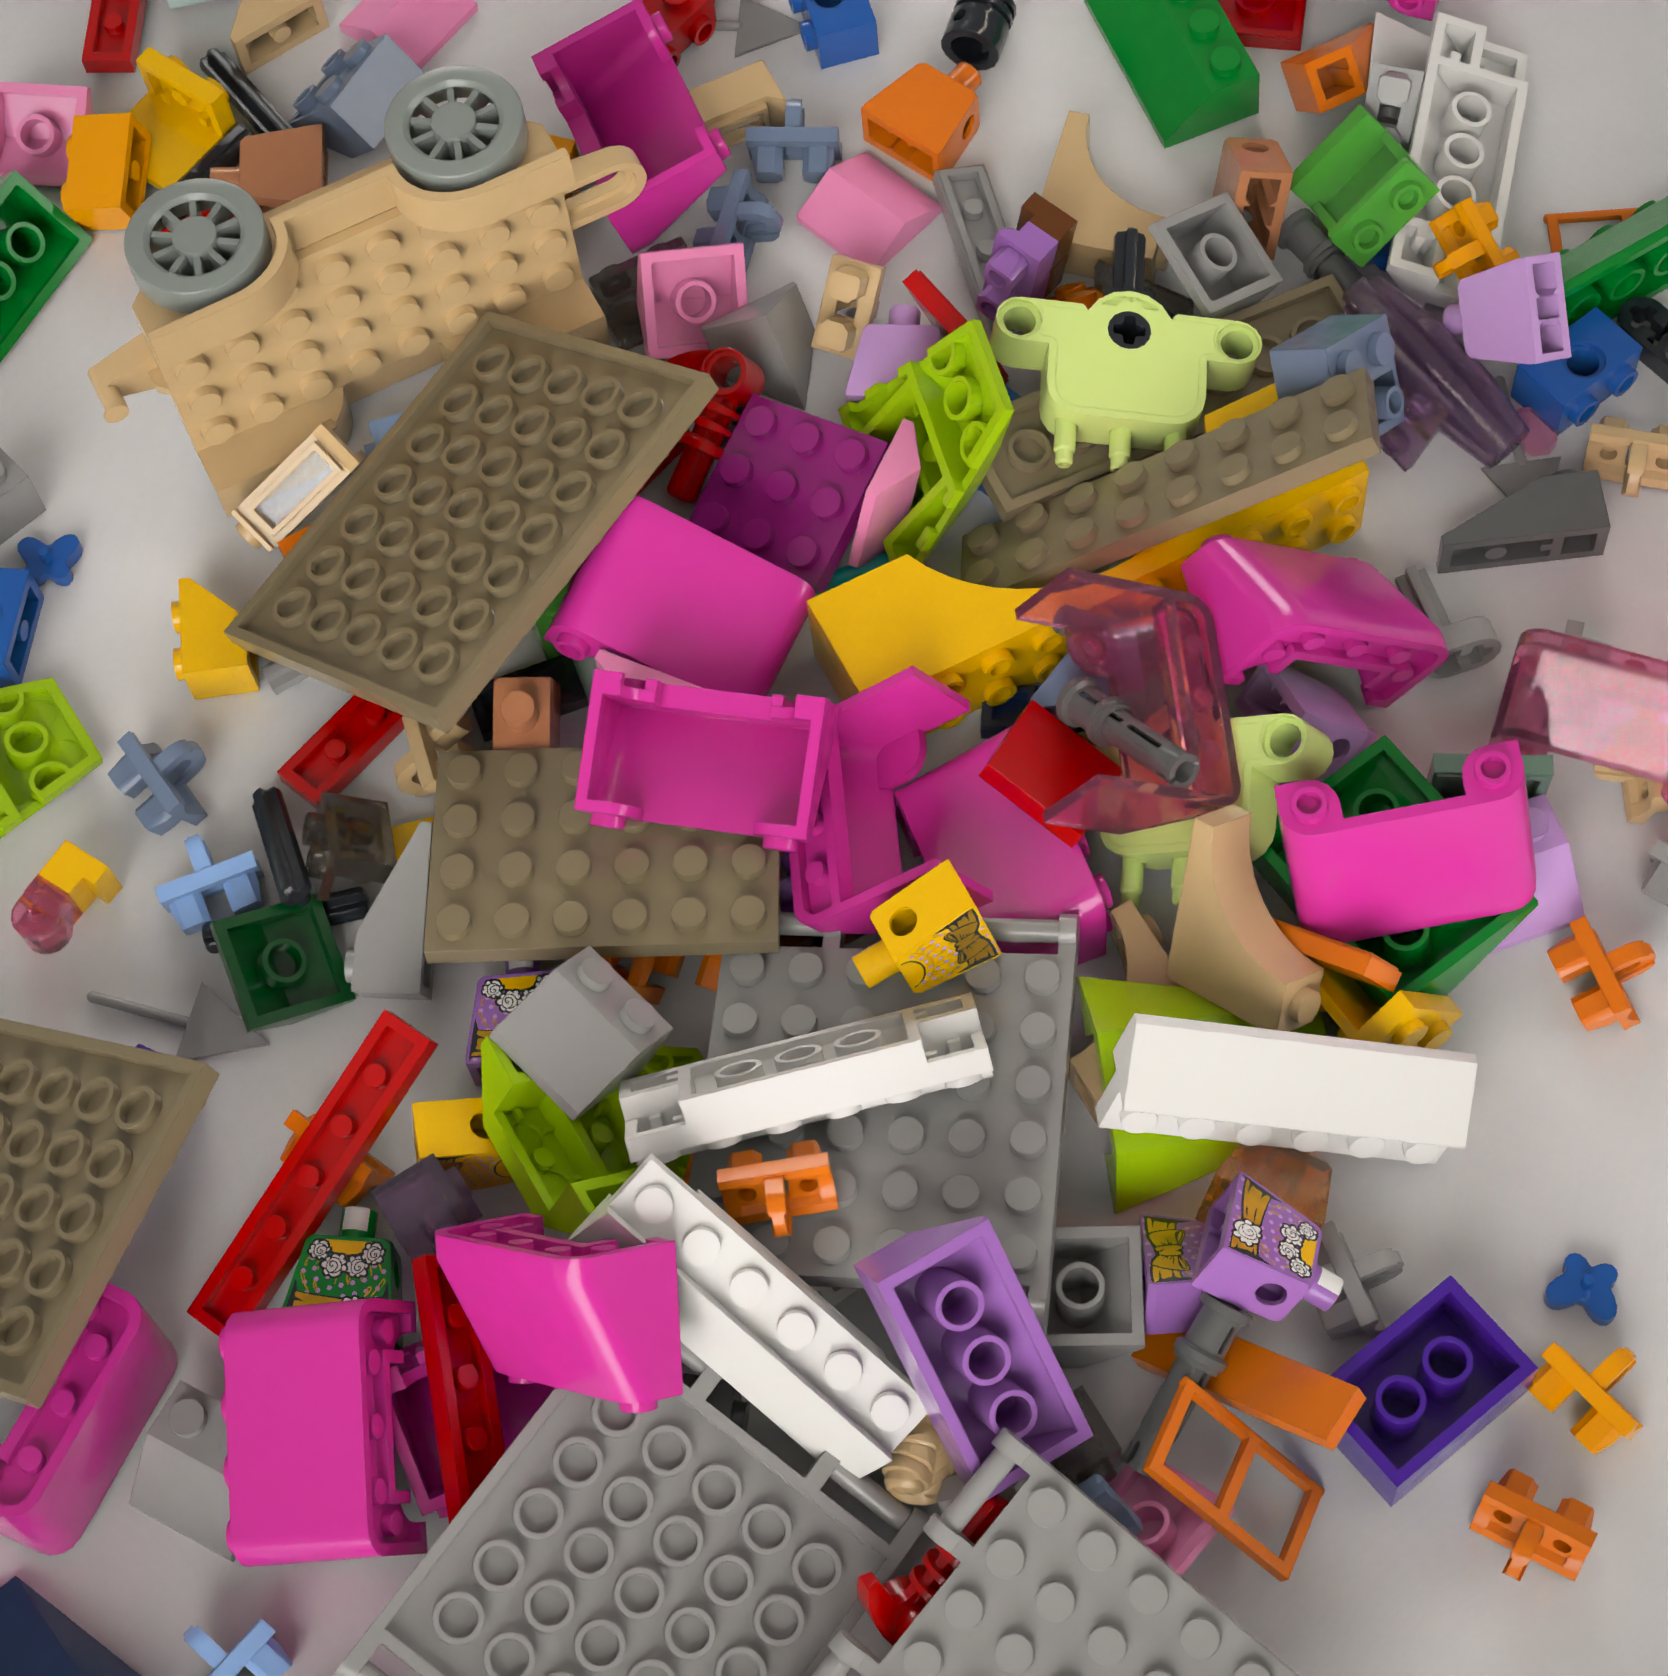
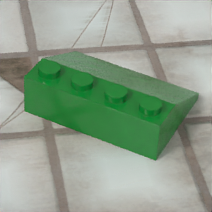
M1386 735L1382 736L1322 781V783L1329 785L1336 792L1341 804L1343 818L1444 799ZM1277 815L1273 842L1262 856L1252 861V865L1297 916L1282 843L1279 817ZM1533 896L1527 905L1513 912L1345 943L1377 955L1399 968L1398 971L1402 973L1394 993L1357 979L1354 980L1379 1010L1399 990L1447 996L1538 906V900Z

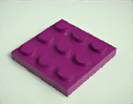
M752 393L688 521L806 581L814 589L815 593L822 594L826 591L857 529L866 490L890 444L881 439Z

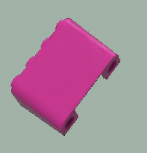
M1012 726L894 791L896 817L914 858L922 856L924 863L934 858L940 862L949 859L955 870L993 891L994 901L977 908L982 917L1059 920L1060 914H1079L1080 939L1077 965L1106 955L1107 932L1113 930L1107 908L1113 906V899L1103 875L1099 873L1093 876L1086 862V858L1090 857V849L1085 835L1071 848L978 776ZM996 941L1002 953L1058 954L1059 943Z

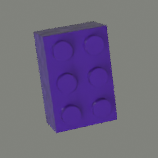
M1450 1275L1330 1375L1359 1387L1366 1397L1365 1402L1338 1443L1337 1448L1388 1505L1392 1507L1528 1392L1527 1388L1533 1383L1538 1367Z

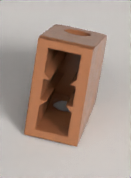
M314 124L245 136L240 141L239 166L211 167L210 178L227 181L244 189L255 199L262 213L328 185V151L323 125Z
M1229 137L1223 144L1213 197L1228 192L1243 217V210L1252 215L1253 220L1247 223L1270 260H1274L1293 178V170L1277 141L1272 139Z
M551 677L494 678L493 750L560 748L561 686Z

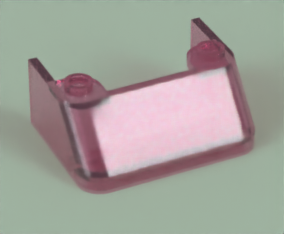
M1067 568L1015 609L1016 620L1064 629L1068 653L1081 670L1091 675L1108 678L1110 696H1117L1128 702L1136 719L1159 732L1185 751L1197 756L1198 759L1196 761L1200 763L1199 774L1195 781L1187 788L1169 786L1162 778L1141 764H1138L1118 749L1122 777L1097 774L1043 811L1044 823L1123 835L1195 819L1198 816L1229 806L1238 799L1241 783L1215 623L1211 611L1200 598L1188 592Z
M1535 628L1526 630L1519 636L1488 745L1518 739L1521 755H1547L1548 751L1662 782L1661 796L1668 804V662L1548 629Z

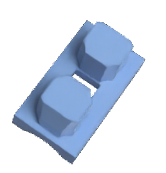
M198 834L187 837V840H184L195 872L155 887L160 904L168 913H172L186 935L202 931V925L213 921L205 899L226 892L235 915L264 906L259 879L265 876L258 859L256 860L252 850L214 865L205 840H202L201 835Z
M261 1618L228 1654L198 1626L194 1628L191 1625L183 1634L186 1637L184 1641L214 1668L207 1676H236L244 1666L255 1676H283L293 1664L281 1645L272 1638L276 1631Z

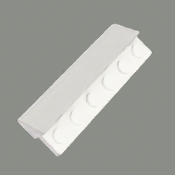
M1441 12L1437 13L1434 20L1409 148L1410 156L1440 191L1392 238L1386 266L1388 274L1418 313H1420L1425 303L1446 308L1451 303L1459 302L1457 286L1460 281L1457 275L1453 273L1439 280L1431 266L1447 257L1428 224L1429 222L1469 197L1472 198L1475 204L1485 201L1491 202L1499 217L1498 227L1491 231V234L1500 249L1529 83L1524 81L1529 54L1485 41L1486 26Z
M969 992L620 1081L619 1101L625 1119L624 1140L630 1162H636L639 1167L652 1153L662 1163H667L683 1155L707 1149L726 1148L742 1140L766 1134L785 1133L801 1125L825 1119L844 1118L860 1110L888 1103H903L923 1094L947 1088L966 1087L982 1079L994 1077L988 1046L982 1032L972 993Z
M1134 1013L1113 1049L1116 1072L1098 1101L1095 1110L1098 1127L1125 1130L1130 1133L1146 1132L1182 1136L1191 1140L1210 1139L1238 1142L1246 1146L1265 1145L1292 1148L1302 1152L1320 1151L1347 1154L1357 1158L1374 1157L1408 1161L1412 1164H1436L1447 1147L1461 1149L1466 1147L1478 1061L1476 1054Z
M652 1153L612 1196L609 1193L567 1239L585 1244L611 1238L618 1240L619 1249L646 1244L645 1239L653 1237L675 1240L681 1342L816 1460L826 1450L841 1461L839 1463L841 1466L858 1478H862L893 1461L891 1452L927 1415L911 1380L886 1359L884 1351L700 1189L695 1192Z

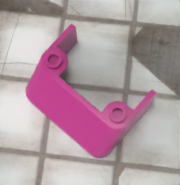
M911 666L836 704L839 708L836 732L811 842H799L798 852H789L795 916L799 922L820 933L841 931L842 934H879L869 917L872 911L942 863L934 858L902 873L893 793L894 788L912 780L922 769L927 755L925 732L970 711V703L968 699L915 666ZM955 870L977 908L994 901L992 890Z

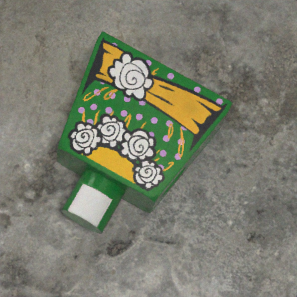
M345 1207L342 1211L339 1236L310 1235L304 1243L282 1307L366 1298L403 1300L401 1257L392 1241L375 1238L378 1213L365 1207ZM403 1335L396 1341L394 1350L403 1348Z

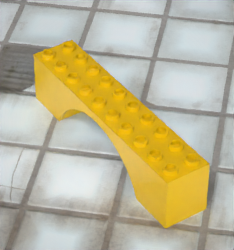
M1275 383L1204 415L1203 434L1219 428L1231 419L1243 418L1271 406L1278 400ZM1360 461L1143 550L1112 569L1064 585L1028 589L989 587L947 576L925 566L908 554L903 555L806 601L814 656L841 702L911 666H915L969 700L970 711L925 732V734L936 729H950L962 722L968 714L982 708V702L985 700L989 706H998L1015 695L1017 691L1016 686L1031 685L1037 681L1043 683L1079 639L1070 635H1059L1052 628V612L1060 600L1067 598L1078 603L1113 610L1139 618L1149 613L1162 614L1168 619L1183 612L1193 613L1195 611L1181 564L1200 549L1201 544L1205 540L1216 535L1226 534L1233 538L1306 551H1314L1330 542L1332 544L1342 543L1351 538L1362 526L1369 468L1364 461ZM1098 625V626H1102V627L1114 629V628H1111V627H1107V626H1103V625Z

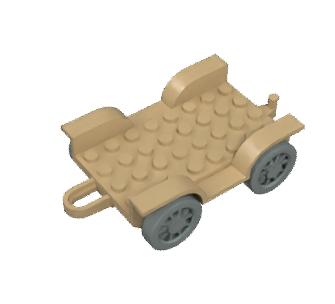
M455 65L426 72L410 81L396 94L388 107L384 120V136L390 153L389 158L270 211L262 213L255 199L244 189L219 179H189L171 184L157 191L135 211L128 223L124 236L125 257L140 288L132 308L142 333L88 370V377L105 409L103 415L105 421L116 423L128 416L129 408L123 396L155 388L159 393L170 395L190 440L217 492L227 517L232 516L231 512L298 448L322 422L331 418L338 425L333 432L347 445L353 428V416L349 404L439 363L446 362L487 310L606 345L610 344L611 339L605 314L582 275L573 231L624 208L639 196L645 187L647 174L634 151L626 146L615 145L570 160V155L566 148L563 147L557 150L542 124L526 121L521 99L508 81L484 68ZM457 98H467L465 103L457 102ZM448 100V103L443 104L440 107L436 105L440 102ZM617 172L610 180L565 200V194ZM211 210L206 217L202 216V211ZM190 213V217H187L181 221L178 219L179 217ZM165 227V228H167L170 232H160V231ZM314 451L265 500L315 478L329 468L330 465Z

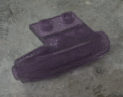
M1363 276L1347 289L1342 296V300L1346 305L1343 307L1341 315H1387L1389 332L1395 343L1394 360L1399 388L1404 395L1405 421L1380 436V445L1383 452L1390 456L1404 472L1414 466L1438 431L1489 469L1506 459L1525 440L1530 430L1495 378L1477 359L1469 358L1460 341L1431 312L1381 276H1377L1372 280Z

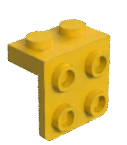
M148 47L136 59L148 93L128 113L131 112L152 134L147 182L161 190L176 183L236 122L228 103L230 99L229 94L219 82L210 77L203 79L191 72L179 58L173 55L166 57L153 48Z
M1324 968L1319 991L1321 995L1319 1010L1328 1012L1340 1027L1337 1030L1339 1038L1437 1049L1451 1036L1453 1031L1450 1026L1463 1015V1012L1449 996L1399 990L1379 1010L1353 978Z

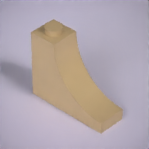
M1069 110L1042 193L1043 198L1078 221L1071 248L1068 252L1069 255L1064 273L1112 282L1114 236L1118 231L1136 228L1138 233L1144 234L1146 237L1144 289L1152 290L1157 271H1166L1169 262L1148 230V227L1165 217L1139 209L1126 202L1104 183L1095 170L1088 152L1090 147V114Z
M1231 804L1194 819L1165 977L1257 1028L1290 1032L1313 1022L1321 1004L1319 991L1324 968L1302 954L1287 939L1271 917L1262 899L1253 872L1250 854V823L1252 813L1235 804Z

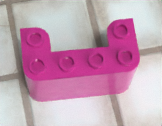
M111 1283L107 1284L85 1329L79 1336L41 1409L26 1405L3 1445L0 1444V1534L41 1554L49 1556L62 1554L73 1548L82 1537L173 1378L178 1365L177 1351L173 1343L139 1301L126 1290Z
M366 1298L233 1313L227 1320L226 1326L222 1328L219 1335V1351L224 1360L225 1392L221 1400V1413L227 1430V1456L224 1461L223 1475L225 1483L229 1488L230 1520L226 1527V1543L229 1551L235 1555L241 1565L255 1567L427 1554L426 1522H412L408 1520L401 1504L411 1503L410 1490L396 1491L390 1364L404 1363V1351L394 1350L398 1338L404 1334L417 1333L415 1301Z

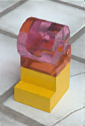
M65 840L14 905L11 912L13 928L34 952L40 954L58 952L69 943L73 934V925L92 902L98 897L107 904H110L123 887L108 866Z

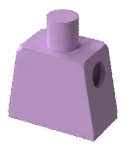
M1560 252L1517 258L1463 278L1457 286L1459 302L1449 304L1444 310L1443 324L1446 331L1452 336L1463 335L1465 353L1469 358L1520 364H1538L1572 357Z
M909 304L893 306L889 311L888 324H869L865 326L846 386V403L860 402L865 398V390L877 382L888 383L897 377V369L908 361L919 362L927 357V349L941 340L940 329L934 325H920V310Z
M1267 664L1259 665L1235 701L1245 717L1279 713L1294 714L1326 734L1333 743L1334 755L1332 763L1326 772L1323 773L1330 776L1378 740L1375 730L1366 727L1342 693L1288 666L1279 674L1269 673ZM1301 740L1294 746L1292 754L1299 748Z

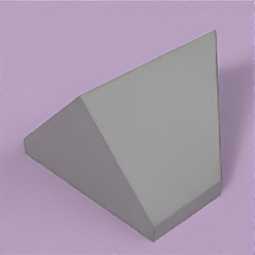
M791 282L700 327L709 350L730 347L760 366L765 377V386L762 393L800 409H806L813 353L811 344L815 329L796 283ZM740 366L733 368L726 378L737 382L741 374Z

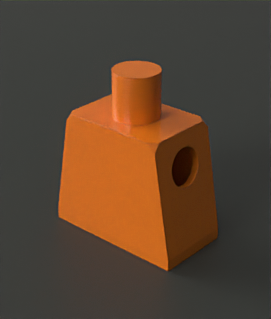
M966 62L958 63L948 75L927 63L915 65L861 107L864 141L933 182L935 170L954 168L978 131L980 125L979 97L974 91L982 84L980 74L972 65Z

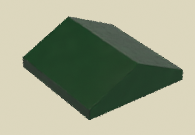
M319 893L310 894L311 900L305 906L296 904L289 908L281 902L212 921L209 924L247 1033L292 1025L357 999L355 993L351 992V983H347L345 980L344 962Z

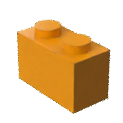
M131 112L74 115L72 135L68 137L66 142V153L69 163L67 180L61 188V202L63 211L85 231L126 229L135 211L145 201L152 134Z

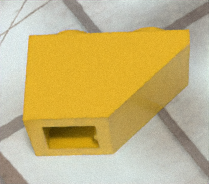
M191 578L178 579L179 600L171 602L173 626L177 634L180 633L181 647L173 649V665L178 681H186L195 700L260 691L258 655L232 643L224 634L225 629L239 612Z

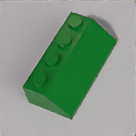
M1084 0L1164 149L1259 113L1260 74L1218 0Z
M16 170L0 177V363L93 241L90 235Z
M1668 196L1658 202L1654 200L1646 202L1631 217L1615 226L1605 225L1601 227L1588 241L1574 249L1558 251L1560 252L1568 327L1595 307L1613 320L1618 317L1620 307L1627 300L1641 296L1652 298L1668 289Z

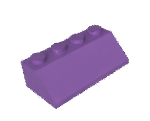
M986 1216L907 1233L853 1265L959 1478L965 1484L995 1449L992 1441L1003 1427L1016 1434L1049 1463L1094 1436L1005 1251ZM1015 1464L987 1500L1029 1474Z

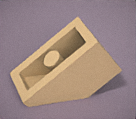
M241 0L230 34V40L241 70L245 75H248L330 26L322 0Z

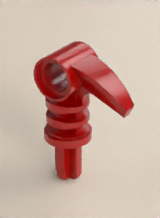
M721 347L715 350L689 351L666 360L669 363L710 374L719 388L699 417L694 420L693 423L695 425L692 431H686L678 441L685 445L667 486V493L686 503L693 504L697 500L714 459L719 460L724 452V449L720 447L723 438L730 439L732 432L727 430L730 422H738L741 415L735 412L737 407L746 406L752 393L760 396L765 386V377L760 366L730 347ZM740 366L741 374L738 381L733 386L726 388L725 381L728 373L733 368Z
M999 1494L985 1501L961 1533L976 1544L1009 1502ZM935 1543L937 1548L929 1549L922 1557L923 1564L916 1565L909 1573V1576L893 1578L883 1585L872 1571L858 1578L857 1596L859 1602L880 1634L892 1647L961 1563L937 1543Z

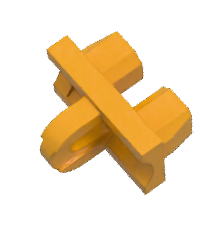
M1469 197L1428 223L1447 257L1431 265L1439 280L1455 273L1460 281L1468 276L1521 258L1516 249L1507 246L1500 250L1495 242L1491 231L1498 227L1499 217L1491 202L1485 201L1475 204L1472 198Z
M1555 1342L1541 1354L1547 1362L1536 1373L1533 1383L1527 1388L1528 1391L1550 1412L1554 1413L1577 1390L1593 1407L1569 1431L1593 1455H1598L1616 1443L1622 1436L1631 1440L1644 1427L1609 1393L1636 1364V1355L1628 1347L1616 1349L1591 1374L1561 1345L1558 1346Z

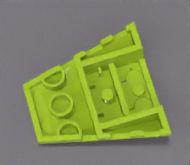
M978 319L969 320L927 349V357L921 361H908L897 369L898 376L888 383L877 382L865 390V398L860 402H847L838 409L844 427L881 439L891 444L903 418L914 422L921 470L910 512L883 540L890 562L906 554L922 564L927 561L982 483L1002 444L1014 413L983 324Z
M53 677L0 688V839L103 763L101 754Z
M1076 977L1085 1035L1094 1036L1103 1093L1116 1072L1113 1049L1134 1013L1255 1027L1182 986ZM1318 1010L1313 1022L1290 1032L1326 1036L1322 1011ZM1108 1128L1112 1153L1105 1154L1114 1214H1118L1274 1146H1246L1238 1142L1210 1139L1191 1140L1182 1136L1146 1132L1130 1133L1125 1130Z
M485 1036L481 1042L483 1128L531 1213L543 1216L544 1227L572 1235L610 1193L613 1196L639 1168L636 1162H630L624 1140L625 1119L619 1101V1088L573 1121L489 1036ZM660 1046L645 1068L635 1077L705 1059L698 1048ZM691 1154L680 1156L663 1164L683 1180Z

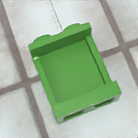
M1361 104L1293 171L1290 190L1313 210L1328 229L1330 240L1361 268L1440 191L1392 133Z

